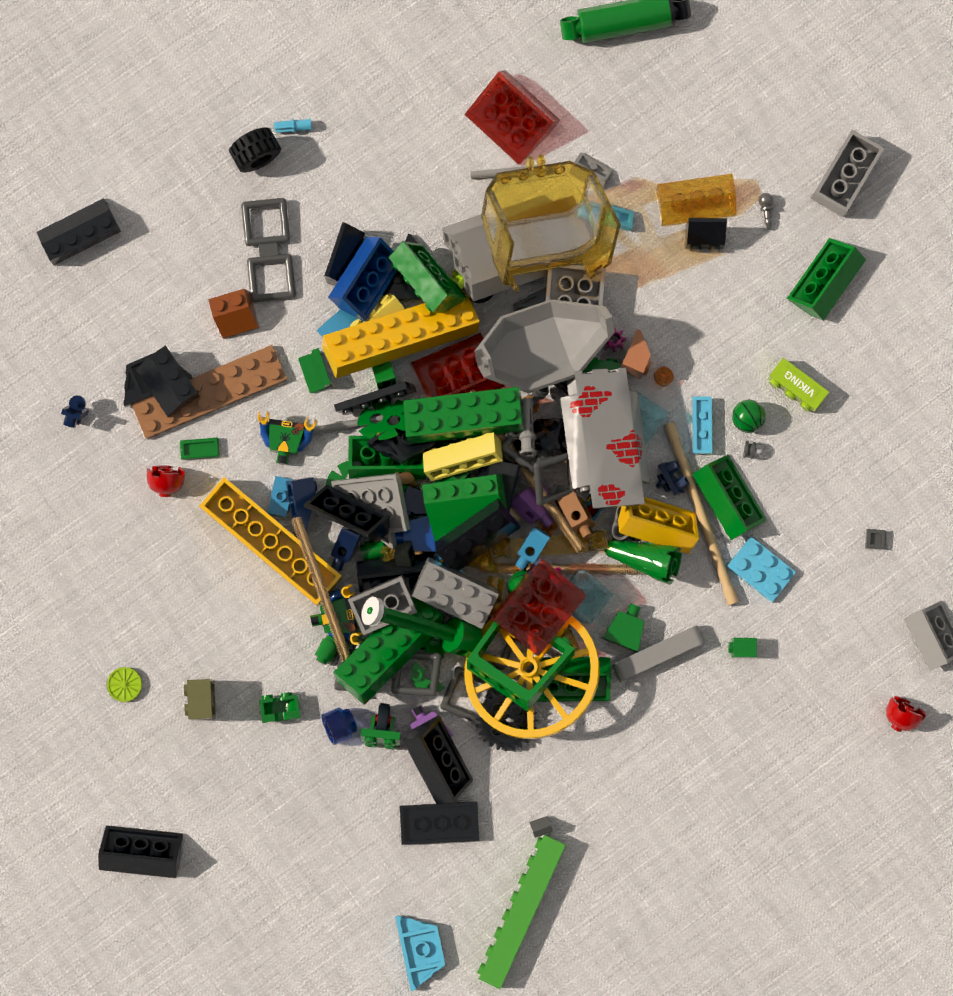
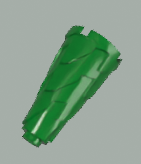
M613 539L605 545V553H607L608 557L618 560L632 569L670 585L674 582L670 578L672 575L677 576L681 565L682 553L677 552L681 548L677 546Z

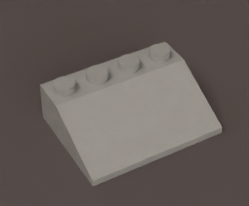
M548 263L545 301L553 299L603 306L606 268Z

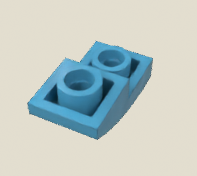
M339 310L316 331L323 338V335L350 327L351 323L358 318L343 310Z

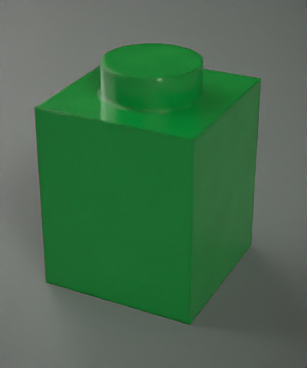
M732 638V642H728V653H731V658H756L757 638Z

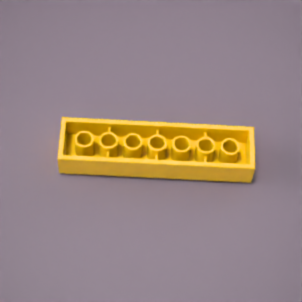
M465 290L462 292L467 299L444 313H433L426 308V303L323 335L322 348L335 378L337 379L478 333L480 321L469 297L465 294Z
M223 477L199 507L319 607L322 601L319 599V592H316L318 591L316 590L317 587L315 588L316 585H314L316 583L312 581L313 576L309 572L311 569H309L310 567L306 563L307 558L303 556L305 553L303 554V549L299 545L301 543L299 542L300 540ZM314 553L326 585L325 587H327V592L330 594L343 577Z

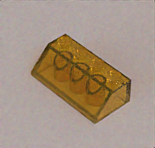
M733 173L657 185L656 194L662 226L687 223L688 218H722L737 215Z

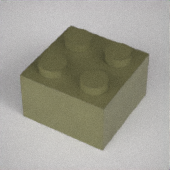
M187 680V684H184V696L188 698V704L184 706L185 716H188L189 720L216 719L215 680Z

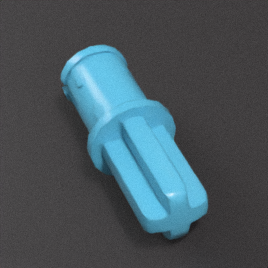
M292 118L290 121L274 122L275 133L293 132L294 134L295 131L312 130L311 118L294 120Z

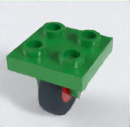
M380 703L378 714L371 717L370 729H361V742L365 743L366 747L383 745L385 749L391 750L400 747L401 732H394L395 717L389 716L390 704Z

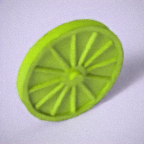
M128 667L114 670L107 680V690L110 696L120 702L134 700L142 689L140 675Z

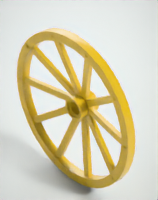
M542 604L520 605V607L524 609L525 614H529L530 618L532 616L536 617V614H546L564 621L555 631L556 636L560 637L567 627L571 625L583 638L587 648L575 651V655L571 660L589 655L591 664L589 684L561 675H557L554 679L586 690L578 706L567 715L550 690L546 688L544 694L563 720L545 728L534 729L533 705L527 712L528 730L516 729L499 722L512 703L509 698L505 699L494 718L485 710L477 694L493 687L487 683L475 687L474 674L467 670V658L464 676L469 699L484 721L506 735L522 739H538L552 736L567 729L584 714L591 704L598 687L600 665L595 644L578 620L556 607ZM496 615L483 626V628L481 629L482 637L485 635V633L490 628L495 619L498 617V615ZM503 626L499 632L519 658L520 663L488 654H483L481 657L489 662L517 668L518 670L506 675L511 679L520 676L517 683L521 686L527 680V690L533 688V680L538 683L541 679L539 676H544L547 672L541 668L553 665L560 658L558 656L540 662L552 647L547 642L533 658L535 634L529 630L527 657L525 658ZM529 665H534V670L526 673V668Z

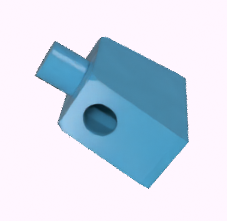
M534 526L517 553L520 555V558L515 565L525 571L530 562L534 564L551 536ZM529 547L535 550L532 555L527 553Z

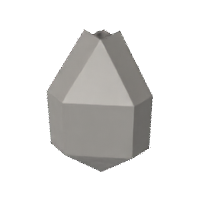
M553 299L509 313L498 319L474 351L477 366L484 378L509 387H519L520 391L525 393H531L575 378L574 371L582 370L583 372L615 333L613 317L606 306Z

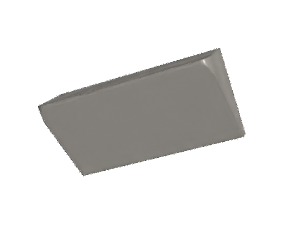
M581 152L574 161L570 173L602 190L613 170Z

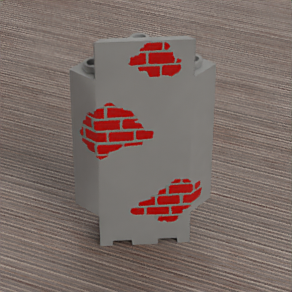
M618 368L608 371V369H595L587 373L582 372V370L574 371L575 378L567 380L569 396L560 398L572 489L580 490V493L589 492L593 508L645 504L643 487L644 484L650 483L638 392L629 390L626 368Z

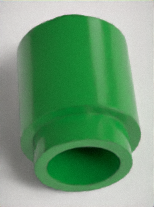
M371 540L364 542V545H360L364 560H374L387 556L386 552L389 551V547L382 541L377 543Z
M329 635L322 639L314 654L317 656L316 660L324 665H327V663L332 664L339 649L334 642L336 639Z

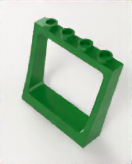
M507 603L467 658V670L528 712L545 689L575 655V648L571 646V642L567 638L556 636L555 631L551 627L545 628L540 625V621L535 616L531 618L527 616L522 607H514ZM508 618H512L563 653L531 690L525 689L481 658Z

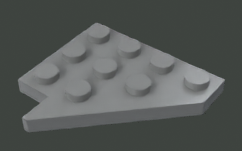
M400 473L331 481L333 488L390 515L389 533L381 541L390 549L396 548L397 543L394 532L410 530Z

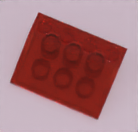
M506 70L499 71L464 114L519 165L550 134L560 121L557 116Z
M481 333L411 362L426 398L469 393L473 389L475 392L505 387L501 383L484 378L477 366L474 351L484 339Z
M538 558L490 620L539 657L587 595L545 560Z

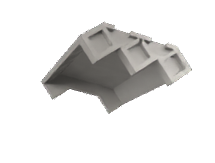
M542 193L442 227L444 244L453 252L454 267L463 276L465 294L473 301H477L547 276L548 263L575 265L574 258L576 253L574 249L594 242L584 219L578 217L579 208L573 194L552 200Z

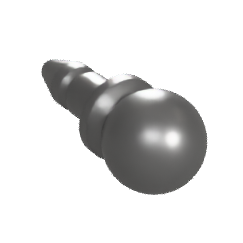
M763 193L759 196L758 202L761 206L760 211H764L765 225L770 230L772 226L770 210L774 209L772 206L774 199L771 194Z

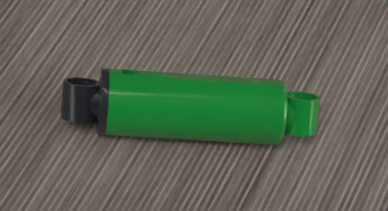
M627 0L578 9L577 16H568L560 19L562 39L574 40L581 38L583 43L675 27V20H684L691 17L690 0Z

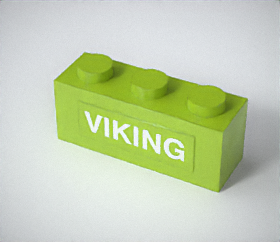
M782 358L767 378L774 388L782 389L786 397L792 401L794 399L801 403L800 407L807 412H814L829 393V391L785 358Z

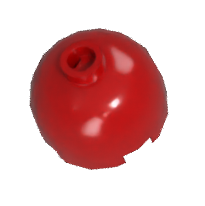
M169 465L152 466V470L147 468L148 486L152 491L159 493L160 497H170L172 493H176L182 488L185 480V469L179 467L178 470H173Z
M899 696L891 697L886 707L887 719L892 724L891 727L898 732L902 730L913 731L918 728L926 717V713L920 707L916 710L910 705L911 702Z

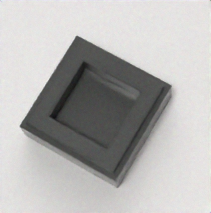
M866 529L865 549L885 550L886 530Z
M548 816L529 822L534 837H539L553 831Z

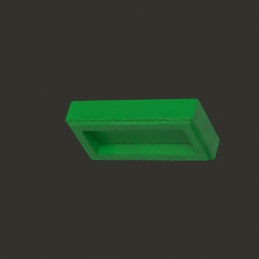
M219 438L180 440L181 460L220 457Z

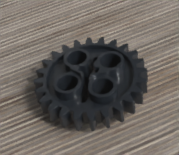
M499 691L498 695L490 692L492 698L489 699L485 696L486 703H481L492 717H495L492 712L493 706L496 704L502 706L507 698ZM512 701L502 718H505L506 714L509 718H523V722L508 721L507 726L512 727L518 724L520 729L528 730L527 711L521 708L520 714L513 715L512 707L517 704ZM481 716L475 718V720L480 721V724L475 727L482 729L478 735H485L483 741L490 740V747L496 744V750L503 746L504 751H507L508 746H510L514 751L516 744L522 748V741L529 743L528 739L515 738L501 732L493 734L492 726L484 721Z

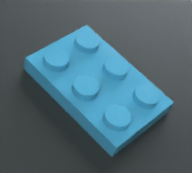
M753 537L746 541L726 566L771 603L796 573Z

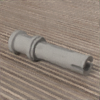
M523 398L524 431L519 436L521 441V451L519 453L522 457H534L537 455V451L535 450L536 435L533 430V399Z

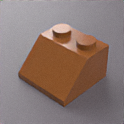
M246 289L208 299L213 319L223 339L259 328L251 294Z

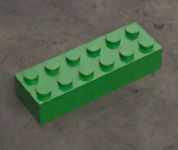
M519 387L403 400L405 432L409 444L475 437L493 432L501 434L524 431L522 396Z
M412 597L417 613L412 615L445 624L442 613L432 605ZM390 624L379 628L333 672L336 681L365 705L432 636Z

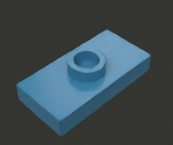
M275 476L268 514L287 518L289 499L286 481L293 479Z

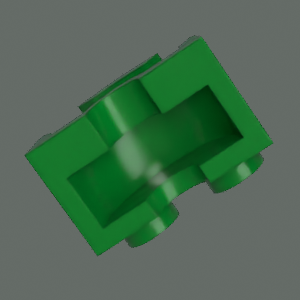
M417 662L414 663L411 670L412 682L415 687L430 688L431 680L426 679V670ZM438 682L437 693L445 688L440 682Z
M292 692L281 693V697L273 698V694L264 695L259 700L262 723L301 718L298 695H292Z

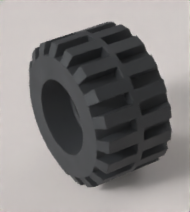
M268 127L254 129L244 134L229 148V153L239 171L243 173L252 172L266 166L281 151L278 141Z

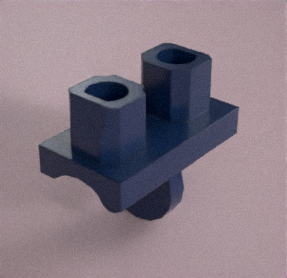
M73 396L69 400V405L62 409L61 414L65 415L63 425L75 428L76 425L81 424L82 418L88 415L89 409H84L86 401L82 396Z
M674 460L659 464L658 467L662 474L657 476L659 483L655 485L657 489L663 487L666 493L672 491L674 496L684 493L683 490L690 483L686 476L678 479L675 477L674 473L681 469L678 461Z

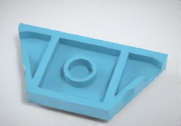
M395 916L410 990L414 991L445 966L437 925Z

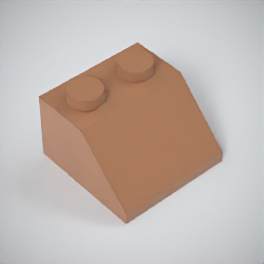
M637 329L621 368H626L627 374L639 379L642 378V375L647 376L652 364L649 361L651 354L641 330Z

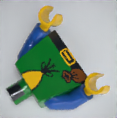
M259 411L257 418L260 422V435L265 446L270 448L271 452L278 453L277 464L288 465L289 455L297 456L299 452L304 451L311 443L314 432L313 428L317 424V419L314 420L313 424L308 422L309 417L306 418L304 423L269 419V411L266 412V417H261Z
M349 584L341 589L332 591L328 596L331 598V603L334 607V612H336L335 614L339 621L338 623H340L345 641L356 645L363 643V641L360 642L358 640V636L363 634L362 632L355 633L357 632L355 617L348 602V599L355 595V593L349 592L348 589L352 587V584ZM320 605L321 614L310 615L312 627L323 625L324 632L333 637L334 635L331 633L332 628L328 626L329 621L327 620L329 619H326V612H324L323 606Z

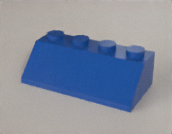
M366 237L328 298L339 309L366 322L397 273V270L392 265L393 262L388 258L394 251L381 237Z

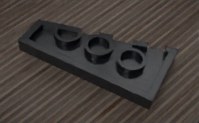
M404 381L334 404L336 412L348 415L353 413L355 409H366L371 407L372 404L385 403L389 399L403 397L417 391L414 384Z

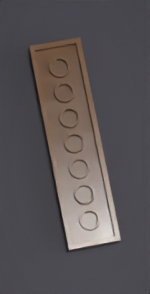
M270 345L190 379L189 381L199 394V397L167 417L153 395L133 403L132 407L145 438L149 439L285 382L287 378L273 345Z

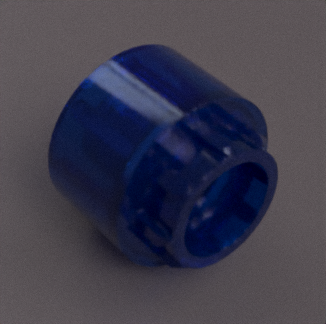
M338 707L321 714L324 729L332 745L351 739L352 734L357 731L354 717L347 708L342 710Z

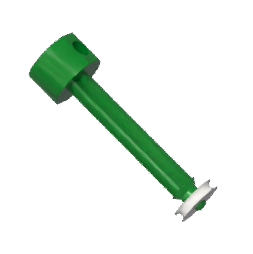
M374 596L369 597L362 608L361 618L365 625L373 627L383 622L441 639V646L445 652L468 658L482 639L481 628L457 617L448 620L444 625L384 606L381 598Z

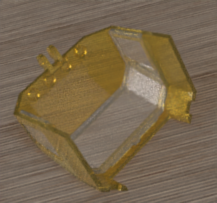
M541 154L538 155L537 166L535 167L532 156L526 158V168L497 173L485 191L481 218L494 265L504 285L513 287V290L519 293L514 275L581 263L591 280L596 276L595 272L601 267L605 269L611 264L621 224L594 171L571 161L545 165V157Z

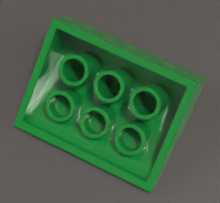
M502 474L422 485L424 505L435 542L497 498L507 509Z

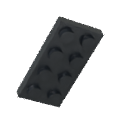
M477 801L400 806L401 845L479 841Z

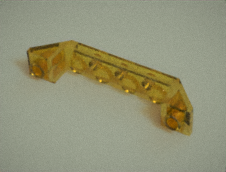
M607 530L593 531L594 535L586 540L583 539L581 534L576 533L577 538L585 546L579 552H576L577 550L573 548L574 546L570 544L565 535H552L539 556L587 553L608 549ZM505 538L492 548V558H520V555L517 553L526 538ZM529 547L527 553L532 555L535 551L534 548Z

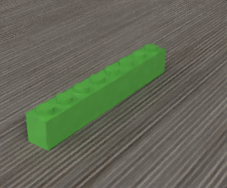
M543 835V838H538L534 846L537 848L534 856L530 855L526 864L529 866L526 874L522 873L518 881L521 886L518 892L514 890L510 899L513 904L510 910L506 908L502 919L505 920L502 928L498 926L494 934L496 941L494 945L490 944L485 955L488 956L485 964L481 963L477 973L480 974L479 980L501 989L566 846L565 844L546 835Z

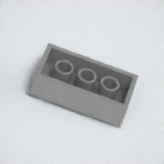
M851 130L811 199L844 217L885 148Z
M429 557L411 591L412 597L481 629L499 596L498 589Z

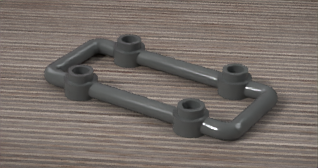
M563 382L554 384V386L569 396L566 384ZM548 387L532 392L533 409L539 400L544 399L548 395ZM521 431L504 433L505 439L502 443V451L528 471L534 472L533 464L509 447L512 442L519 439ZM539 450L535 456L536 462L553 457L552 450Z

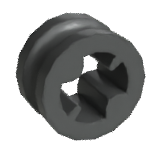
M749 441L745 442L743 458L747 456L751 459L754 458L756 442L752 444Z

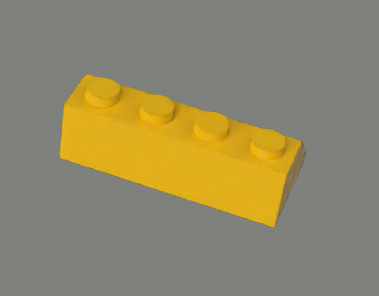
M644 497L645 504L621 506L618 518L619 533L659 545L677 546L681 548L678 552L687 554L690 553L699 539L695 512Z

